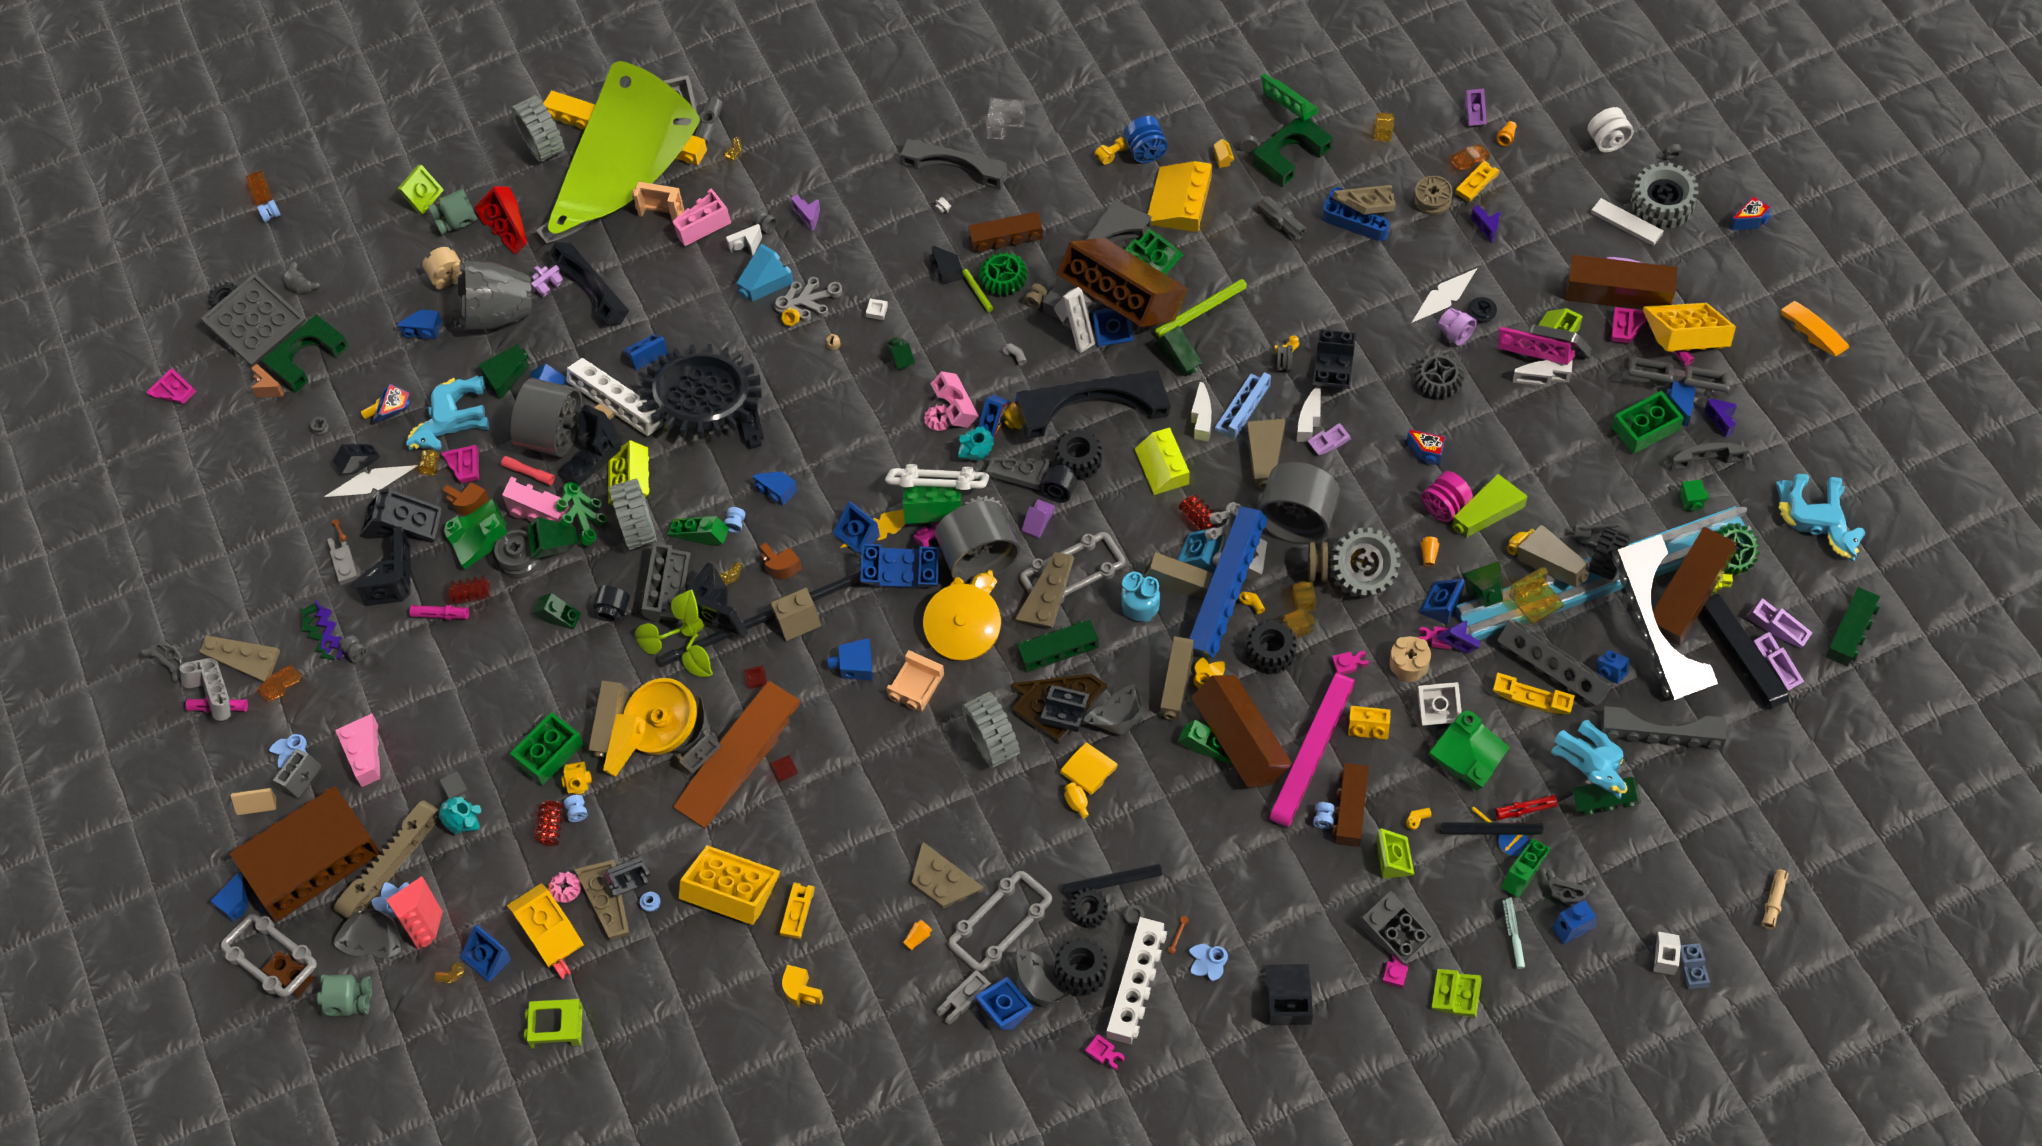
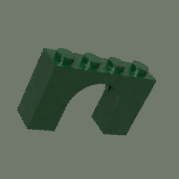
M1299 117L1293 119L1288 126L1283 127L1274 137H1270L1261 147H1257L1253 152V164L1281 187H1284L1295 178L1296 166L1280 154L1279 151L1283 147L1290 144H1299L1308 148L1319 158L1332 149L1333 137L1310 119L1305 121Z
M317 314L307 320L303 326L294 331L290 337L281 342L277 348L267 354L262 360L267 371L295 393L309 382L305 372L293 363V358L299 350L307 346H319L337 358L349 348L345 336Z

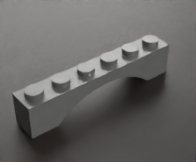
M907 139L900 154L902 166L914 169L936 165L953 166L973 174L984 186L1000 190L1007 176L1006 162L934 144H927L918 140Z
M1604 706L1601 732L1605 733L1609 739L1622 738L1629 741L1643 740L1649 743L1664 742L1670 745L1685 744L1691 747L1706 746L1711 749L1723 748L1726 742V718L1705 716L1687 725L1661 726L1646 722L1631 714L1625 708Z

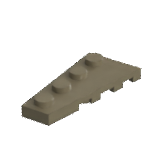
M1054 552L1015 618L1017 622L1053 629L1074 561L1073 555Z
M206 635L200 649V654L206 658L215 659L219 664L227 665L231 669L240 671L248 677L260 680L261 683L267 685L280 650L275 647Z
M615 860L575 869L610 940L630 935L622 894L612 898L602 881L606 871L616 867Z

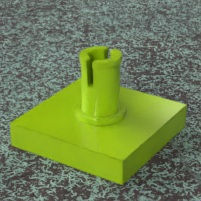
M421 164L416 166L397 190L419 215H423L429 208L428 205H432L444 189Z

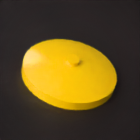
M955 584L943 588L929 601L924 612L923 627L929 644L941 656L954 661H970L986 654L996 643L1001 629V616L996 602L986 591L970 584Z
M670 678L654 679L642 685L630 697L624 714L637 715L646 721L645 732L636 749L650 755L665 754L680 746L691 733L697 716L696 701L691 691L679 681Z

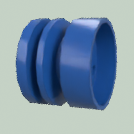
M1139 117L1131 121L1124 130L1125 139L1137 162H1153L1161 158L1168 149V142L1155 117Z

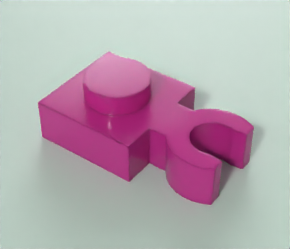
M1434 626V630L1430 631L1426 627H1420L1419 633L1426 636H1419V638L1432 642L1431 647L1449 650L1452 647L1437 639L1438 634L1449 628Z
M1360 651L1356 656H1352L1351 652L1332 656L1336 673L1346 675L1356 672L1357 666L1361 668L1367 667L1369 660H1360V658L1366 656V652Z
M1392 955L1393 962H1387L1382 983L1403 988L1408 967L1404 966L1403 963Z
M1098 1034L1085 1050L1087 1055L1102 1065L1105 1061H1108L1109 1066L1113 1070L1118 1069V1065L1113 1062L1115 1059H1119L1122 1062L1125 1060L1123 1054L1113 1052L1115 1049L1113 1044Z

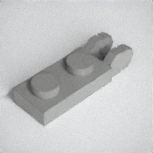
M329 538L330 553L340 585L357 580L359 577L347 542L340 541L343 547L336 549L334 540Z
M976 970L947 997V1000L937 1009L936 1013L941 1016L952 1005L955 1010L947 1016L945 1021L948 1024H952L960 1014L962 1015L977 1001L975 999L976 995L991 987V983Z

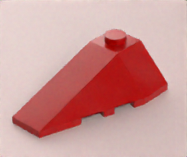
M494 186L474 208L481 221L488 225L492 232L498 235L514 254H518L527 244L517 200L510 187Z

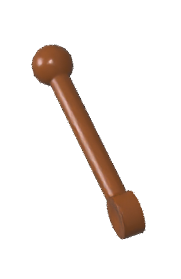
M333 520L331 523L336 527L340 535V541H346L347 536L343 534L339 526V520Z
M1186 916L1180 918L1181 924L1172 946L1168 948L1169 954L1176 952L1175 947L1184 925L1188 924V917Z

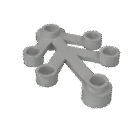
M809 278L808 284L803 291L800 282H793L787 294L776 299L774 307L779 313L788 308L797 309L803 322H808L811 319V313L807 309L802 310L795 307L797 305H803L817 311L820 317H826L828 315V307L813 301L830 296L832 298H839L843 292L842 286L838 282H832L828 285L827 290L810 294L813 289L819 287L818 278ZM802 291L798 298L792 299L795 294H799Z
M1235 502L1229 503L1226 511L1210 514L1212 524L1221 523L1222 519L1228 518L1226 525L1216 529L1210 528L1205 532L1208 540L1217 539L1218 536L1223 534L1219 552L1212 559L1216 567L1241 506Z

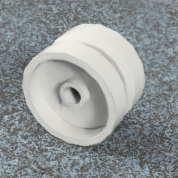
M1618 107L1608 108L1598 113L1589 122L1587 128L1592 139H1594L1597 147L1602 152H1612L1623 147L1629 142L1634 133L1632 125Z

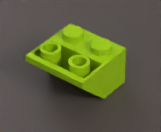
M1567 308L1546 312L1539 325L1577 334L1583 316Z

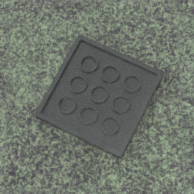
M255 273L200 318L201 322L251 367L255 366L306 322L305 318Z

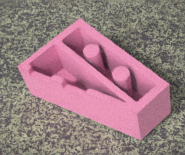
M712 188L708 191V195L696 201L697 204L691 209L687 208L672 221L677 237L684 246L731 223L727 207Z
M513 477L510 478L502 494L509 514L515 518L528 519L530 522L537 517L560 522L562 516L570 510L569 506H567L565 511H558L555 508V504L560 497L546 491L543 494L532 489L533 486L530 484L523 486L516 483L517 479Z
M373 714L335 730L361 787L380 779L378 723Z

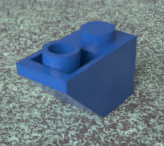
M419 310L399 322L398 327L401 335L408 338L437 339L442 320L438 311Z
M782 471L755 474L753 476L755 489L760 493H765L774 503L778 502L782 506L798 491L796 481Z

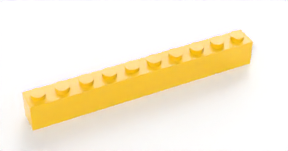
M551 91L543 103L551 114L552 119L576 126L579 129H586L595 108V104L555 91ZM692 135L675 159L685 161L688 164L699 165L707 151L705 139Z

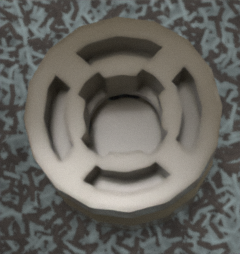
M1033 284L1030 288V293H1027L1024 297V302L1029 307L1038 309L1042 304L1043 297L1048 294L1047 289L1040 284Z

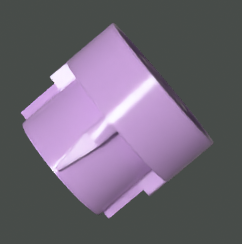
M1453 308L1448 309L1438 323V328L1447 334V339L1458 346L1469 339L1476 327V319L1467 313H1462Z

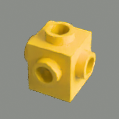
M585 761L566 764L564 766L562 784L563 787H567L568 793L582 794L588 790L589 783H592L590 771H586Z

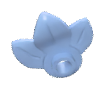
M293 734L288 739L276 741L269 751L279 755L278 768L282 769L296 748L306 752L307 742L302 735Z
M385 882L381 890V897L371 900L373 907L396 918L386 900L408 886V882L402 884L399 888Z
M1199 944L1189 950L1191 955L1196 958L1191 967V974L1195 976H1205L1208 974L1211 981H1215L1222 976L1223 965L1228 960V954L1224 948L1219 946L1211 948L1207 944ZM1219 955L1221 959L1215 960L1214 956Z

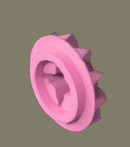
M936 404L935 407H929L928 411L925 412L924 421L930 429L942 431L952 425L945 412L947 407L944 404L942 406ZM937 413L941 415V422H939V419H937L936 417Z
M568 871L566 873L559 872L557 876L552 877V881L548 884L549 892L555 901L560 903L574 900L581 891L579 878L576 874ZM567 881L568 886L571 887H566L562 892L560 885H564V882Z

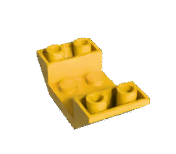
M542 883L507 905L517 922L520 923L535 945L548 968L584 946L572 924Z

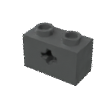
M296 748L273 781L285 792L299 798L322 765L308 753Z

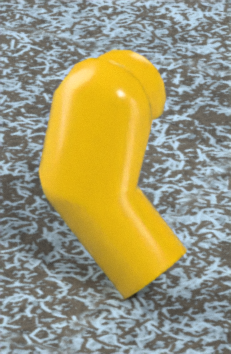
M1290 336L1289 342L1282 346L1292 345L1293 352L1299 346V338L1297 336ZM1275 345V354H1277L1278 345Z
M380 398L376 400L375 404L361 411L365 419L375 415Z
M1250 592L1240 593L1238 599L1242 604L1253 606L1257 614L1265 611L1257 594Z
M1430 808L1412 811L1406 820L1407 828L1415 830L1419 827L1421 819L1430 818Z

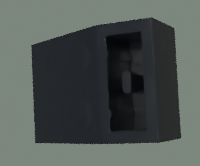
M1309 964L1267 965L1269 1025H1312L1313 1007Z

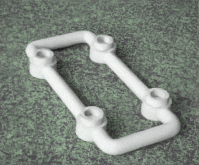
M907 464L905 469H891L885 478V482L902 487H955L967 490L986 487L989 475L985 472H975L973 467H962L961 471L923 470L918 469L916 464ZM918 477L958 478V479H957V480L923 479V478H918Z

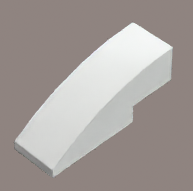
M1545 360L1521 366L1514 371L1513 383L1550 387L1551 381L1569 383L1572 372V360L1568 365Z
M1200 382L1191 412V422L1196 423L1194 439L1209 442L1211 433V403L1204 383Z
M1316 386L1304 403L1298 422L1297 442H1308L1312 438L1313 427H1319L1321 386Z

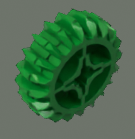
M999 251L998 255L992 253L991 258L986 257V261L982 262L979 269V279L981 285L985 287L987 292L991 291L992 295L998 293L999 297L1002 294L1008 296V293L1014 295L1015 290L1020 291L1021 286H1024L1025 281H1027L1025 263L1021 261L1020 256L1015 257L1014 253L1008 255L1007 251L1005 254H1001Z
M1728 523L1727 526H1720V530H1715V532L1735 541L1736 547H1740V549H1736V554L1731 559V563L1728 564L1724 573L1740 575L1741 572L1746 573L1748 568L1754 567L1752 562L1758 561L1755 555L1760 554L1759 551H1756V547H1760V544L1755 543L1759 537H1752L1753 530H1748L1746 525L1741 527L1740 523H1735V525ZM1737 535L1743 539L1745 544H1742L1740 542L1739 537H1737ZM1744 551H1746V552H1745V556H1744V558L1742 559V554H1743Z

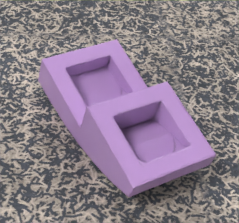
M1339 423L1327 432L1321 431L1309 439L1308 443L1319 456L1340 447L1351 440V437Z

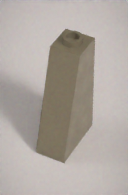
M1285 419L1247 422L1254 489H1265L1270 471L1278 465L1285 431Z
M1542 525L1518 546V560L1564 583L1577 588L1588 578V563Z
M1156 552L1143 572V577L1150 576L1157 579L1159 589L1203 599H1205L1214 573Z
M1174 636L1160 714L1161 717L1168 720H1180L1193 661V639Z
M602 681L589 745V751L594 753L595 757L606 758L616 714H624L630 690L621 683Z

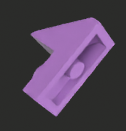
M1484 89L1466 90L1464 109H1467L1468 126L1487 124Z
M798 195L793 196L791 201L794 211L811 231L815 230L820 213L819 200H815L808 205Z
M1038 499L1034 507L1028 508L1022 533L1039 539L1055 511V506Z

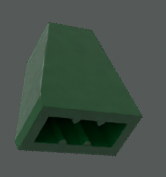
M1179 325L1165 333L1155 342L1156 346L1182 376L1187 373L1192 375L1199 370L1198 366L1202 361Z
M518 344L479 364L484 378L498 399L503 398L529 368L527 361L529 356L525 349H520Z
M542 517L535 518L527 526L531 558L533 559L568 552L578 543L575 526L570 525L566 527L560 522Z
M1497 561L1463 574L1466 591L1484 607L1503 601V577L1500 562Z

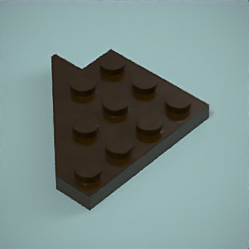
M1093 674L1012 683L1011 689L1022 696L1012 707V712L1059 744L1070 730L1040 723V717L1046 705V698L1051 685L1090 694L1086 713L1107 688V684Z

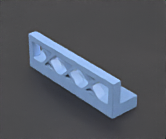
M1264 372L1260 378L1250 374L1216 425L1215 431L1235 440L1270 387L1271 375ZM1252 381L1257 383L1254 389H1250L1249 386ZM1249 395L1246 401L1242 403L1240 398ZM1240 408L1236 416H1233L1232 410ZM1231 422L1228 430L1222 427L1224 423Z

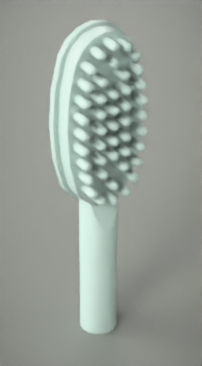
M1512 897L1503 900L1505 920L1509 936L1513 935L1512 943L1517 969L1525 968L1521 941L1518 937Z

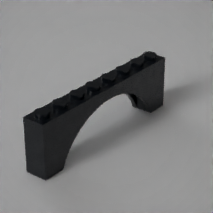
M1158 370L1136 374L1130 373L1117 377L1111 376L1109 378L1093 379L1091 381L1075 382L1066 385L1059 384L1053 387H1041L1034 390H1022L1016 393L1015 406L1026 439L1043 437L1048 424L1059 411L1082 400L1103 398L1121 401L1139 409L1150 419L1167 417L1171 408Z

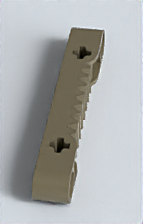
M425 800L419 802L403 821V831L398 830L400 836H393L394 843L388 842L389 849H383L384 855L377 856L379 861L372 862L374 867L367 868L368 875L362 874L363 879H357L350 884L337 900L334 910L347 919L357 911L365 910L372 902L371 900L382 890L384 883L392 878L439 820L440 810Z

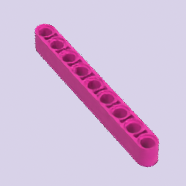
M1340 673L1335 674L1273 807L1270 821L1287 828L1291 825L1351 694L1355 679Z

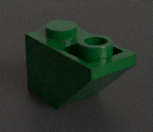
M894 337L889 339L888 343H885L891 360L897 369L915 364L910 345L906 340Z
M552 593L539 597L532 612L549 624L568 629H575L581 615L580 611Z

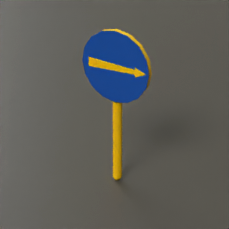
M1472 807V811L1485 822H1492L1478 809ZM1500 835L1498 844L1503 853L1508 856L1517 857L1527 847L1529 840L1527 835Z

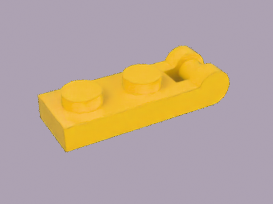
M1483 161L1456 189L1455 194L1470 203L1492 179L1498 176L1500 170L1490 167L1489 163Z
M794 882L780 930L781 936L801 940L811 899L814 895V886L808 885L805 887L801 886L800 883ZM803 894L805 896L804 898L798 897V895Z

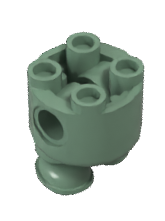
M464 189L442 197L439 201L440 206H438V209L434 204L428 205L442 236L447 230H458L478 220ZM441 216H445L446 221L443 222V220H440Z
M353 975L321 976L322 992H318L317 1002L318 1005H322V1016H350L352 1014H359V1012L368 1015L370 1008L369 1000H371L372 996L370 976L364 977L361 983H357Z

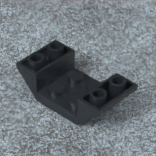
M1319 329L1313 385L1350 389L1356 333Z

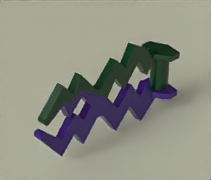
M317 600L314 604L303 610L300 608L299 610L303 615L302 632H310L309 638L320 640L316 652H322L321 658L335 660L329 653L332 651L331 648L339 649L337 659L340 660L344 653L340 648L341 644H339L342 637L331 635L337 623L328 621L332 610L321 607ZM319 610L316 617L321 618L317 625L326 627L324 633L317 634L320 628L311 626L310 623L313 617L306 616ZM327 642H331L330 648L325 647Z

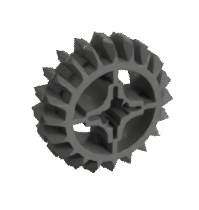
M1433 352L1431 357L1426 355L1425 359H1420L1415 367L1414 382L1417 384L1418 390H1422L1423 395L1428 393L1429 398L1433 395L1436 396V399L1439 396L1445 399L1447 395L1452 397L1454 393L1459 391L1464 381V369L1461 367L1460 362H1456L1455 357L1449 358V353L1443 356L1441 352L1439 355Z

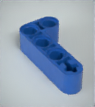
M1335 187L1331 190L1323 206L1322 218L1324 222L1376 241H1384L1388 238L1390 224L1387 219L1374 214H1363L1332 197L1333 192L1344 190L1343 188Z

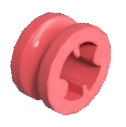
M562 959L559 960L558 964H552L562 980L566 974H571Z

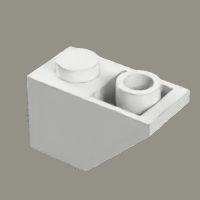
M1664 932L1657 933L1653 972L1675 975L1680 959L1681 945L1679 935Z

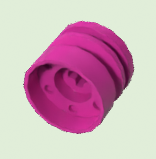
M1444 471L1434 481V484H1431L1421 494V500L1425 508L1435 518L1443 522H1450L1460 509L1473 499V494L1468 484L1460 476L1450 471Z

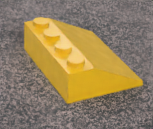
M1193 161L1160 167L1148 215L1151 216V225L1198 233L1212 177V164Z
M1708 303L1643 307V312L1657 342L1668 352H1674L1675 350L1690 351L1691 349L1706 350L1707 348L1721 349L1723 347H1730L1732 344L1736 326Z
M706 846L681 878L679 899L753 925L762 913L780 875V871Z

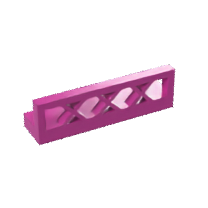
M1505 327L1499 329L1498 349L1566 365L1575 357V350L1571 349V343Z

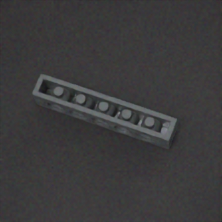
M1515 619L1508 621L1497 640L1501 643L1503 649L1515 652L1520 660L1524 662L1529 661L1537 671L1549 674L1552 681L1567 686V690L1575 695H1581L1584 697L1583 700L1589 705L1597 706L1602 704L1613 686L1612 682ZM1519 637L1524 640V647L1518 645ZM1535 648L1541 651L1540 658L1534 655ZM1551 659L1557 661L1558 666L1556 669L1551 666ZM1568 670H1572L1574 672L1573 680L1568 678ZM1585 680L1591 684L1590 691L1584 688Z

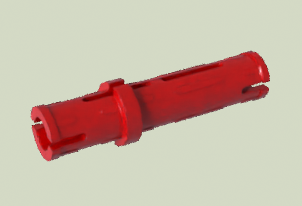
M1555 795L1521 803L1516 801L1512 805L1495 808V814L1498 821L1511 817L1520 818L1523 814L1557 807V799ZM1543 803L1542 805H1538V806H1534V807H1529V806H1531V805H1536V804ZM1523 808V809H1521V810L1509 812L1510 810H1515V809Z

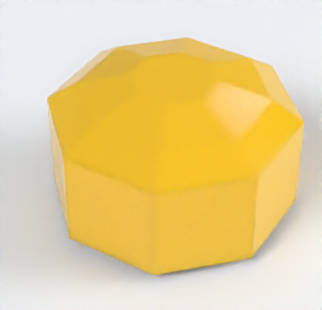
M788 308L782 312L781 319L785 325L794 326L799 322L800 314L797 309Z

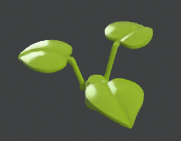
M693 590L677 595L671 602L672 612L677 619L682 620V627L660 636L657 627L653 624H643L636 629V641L642 650L648 654H656L661 650L662 643L660 639L680 631L685 636H692L686 647L688 652L682 655L685 668L693 675L699 677L713 675L710 659L705 649L698 645L691 647L695 638L698 637L697 633L704 628L703 621L698 617V607Z

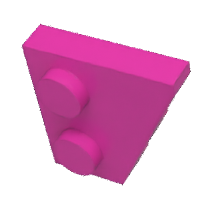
M171 368L146 393L153 398L184 404L197 391Z
M476 445L442 452L443 457L461 483L479 480V452Z

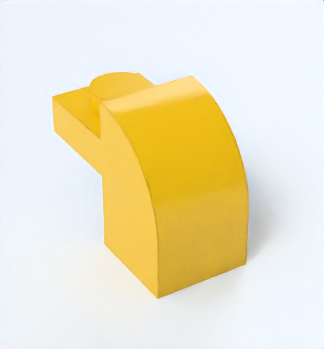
M787 965L782 979V986L787 1000L798 1008L801 1000L808 1005H821L823 1001L822 991L806 986L809 979L807 970Z

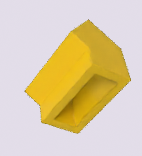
M1221 139L1214 144L1213 152L1219 168L1230 166V162L1234 160L1229 143Z

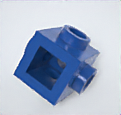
M1608 650L1597 659V673L1607 680L1618 684L1628 674L1629 658Z

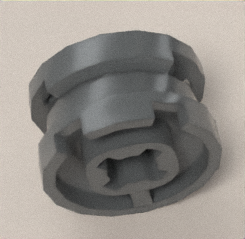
M1292 345L1287 347L1277 346V371H1282V369L1292 371Z

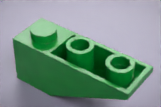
M717 516L680 518L672 520L667 535L705 545L724 544L729 528Z
M1197 720L1184 725L1178 743L1193 752L1233 765L1209 727Z
M1532 839L1508 871L1501 888L1520 898L1551 848Z

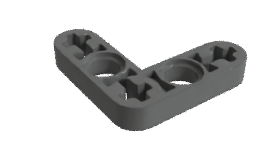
M1534 324L1530 325L1528 333L1571 343V349L1575 350L1576 356L1586 359L1590 357L1592 348L1580 335L1570 331Z

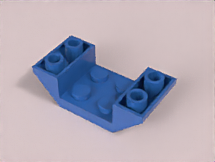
M862 544L860 582L878 587L895 588L937 586L939 547L920 546L919 549L881 548L880 544Z

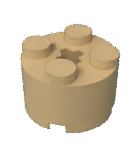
M440 247L430 252L431 256L428 259L425 257L422 263L423 269L437 289L458 284V275L462 273L459 266L461 261L453 249Z
M1411 636L1397 639L1391 650L1389 666L1392 673L1399 680L1416 682L1427 674L1431 659V651L1427 641Z

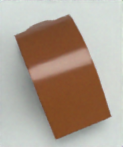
M472 482L468 484L462 493L448 485L442 490L445 500L454 506L457 514L463 516L469 515L489 501L486 490Z
M767 543L760 546V558L764 562L766 573L776 579H786L802 570L800 559L790 547L776 555Z

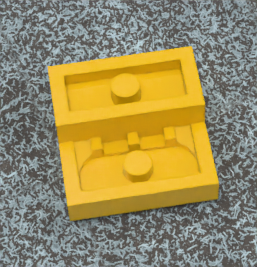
M1086 742L1068 760L1060 773L1092 795L1103 785L1104 780L1116 770L1118 764Z

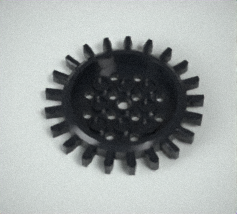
M690 344L689 354L683 356L677 348H674L673 360L668 361L662 355L658 356L661 369L650 365L647 366V374L654 377V379L645 377L640 379L641 387L650 388L639 390L640 400H650L642 403L643 412L646 413L657 409L656 412L651 414V422L655 424L665 418L664 431L668 433L674 425L680 426V437L682 438L686 436L688 429H696L698 439H703L704 429L713 428L716 437H720V426L725 424L733 431H736L737 422L734 420L736 417L746 422L750 421V413L744 410V408L758 410V401L749 398H762V388H751L761 385L760 375L747 377L754 373L753 363L741 368L740 365L743 364L742 354L730 360L728 359L729 348L725 347L721 354L717 355L713 354L712 344L707 345L705 353H696L694 344ZM705 393V395H703V396H698V395H696V394Z

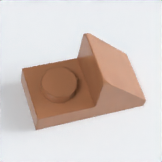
M258 364L251 368L254 373L253 378L257 382L252 386V390L257 398L281 397L284 395L280 384Z

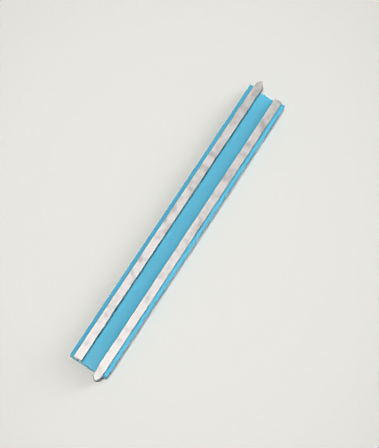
M1734 506L1636 541L1628 546L1660 534L1662 535L1668 554L1658 565L1654 577L1679 569L1703 527L1715 531L1720 530L1722 525L1727 526L1728 523H1733L1734 525L1735 523H1740L1741 527L1745 525L1740 517L1745 515L1747 508ZM1737 535V537H1739L1740 542L1742 544H1745L1743 539ZM1591 558L1585 560L1588 563V578L1577 588L1548 574H1544L1503 589L1502 602L1484 607L1479 601L1474 599L1457 605L1455 612L1460 622L1467 620L1466 634L1471 635L1477 640H1482L1501 633L1510 620L1515 619L1524 625L1624 589L1625 586L1619 580V571L1613 580L1589 572Z

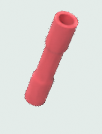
M504 456L501 461V466L533 477L547 485H552L555 480V475L525 465L508 456Z

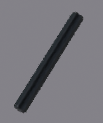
M1443 822L1441 824L1442 834L1542 835L1544 826L1543 823Z
M1160 864L1065 883L1062 885L1063 893L1067 896L1079 893L1080 890L1086 892L1085 888H1089V891H1091L1093 888L1101 889L1162 875V867Z

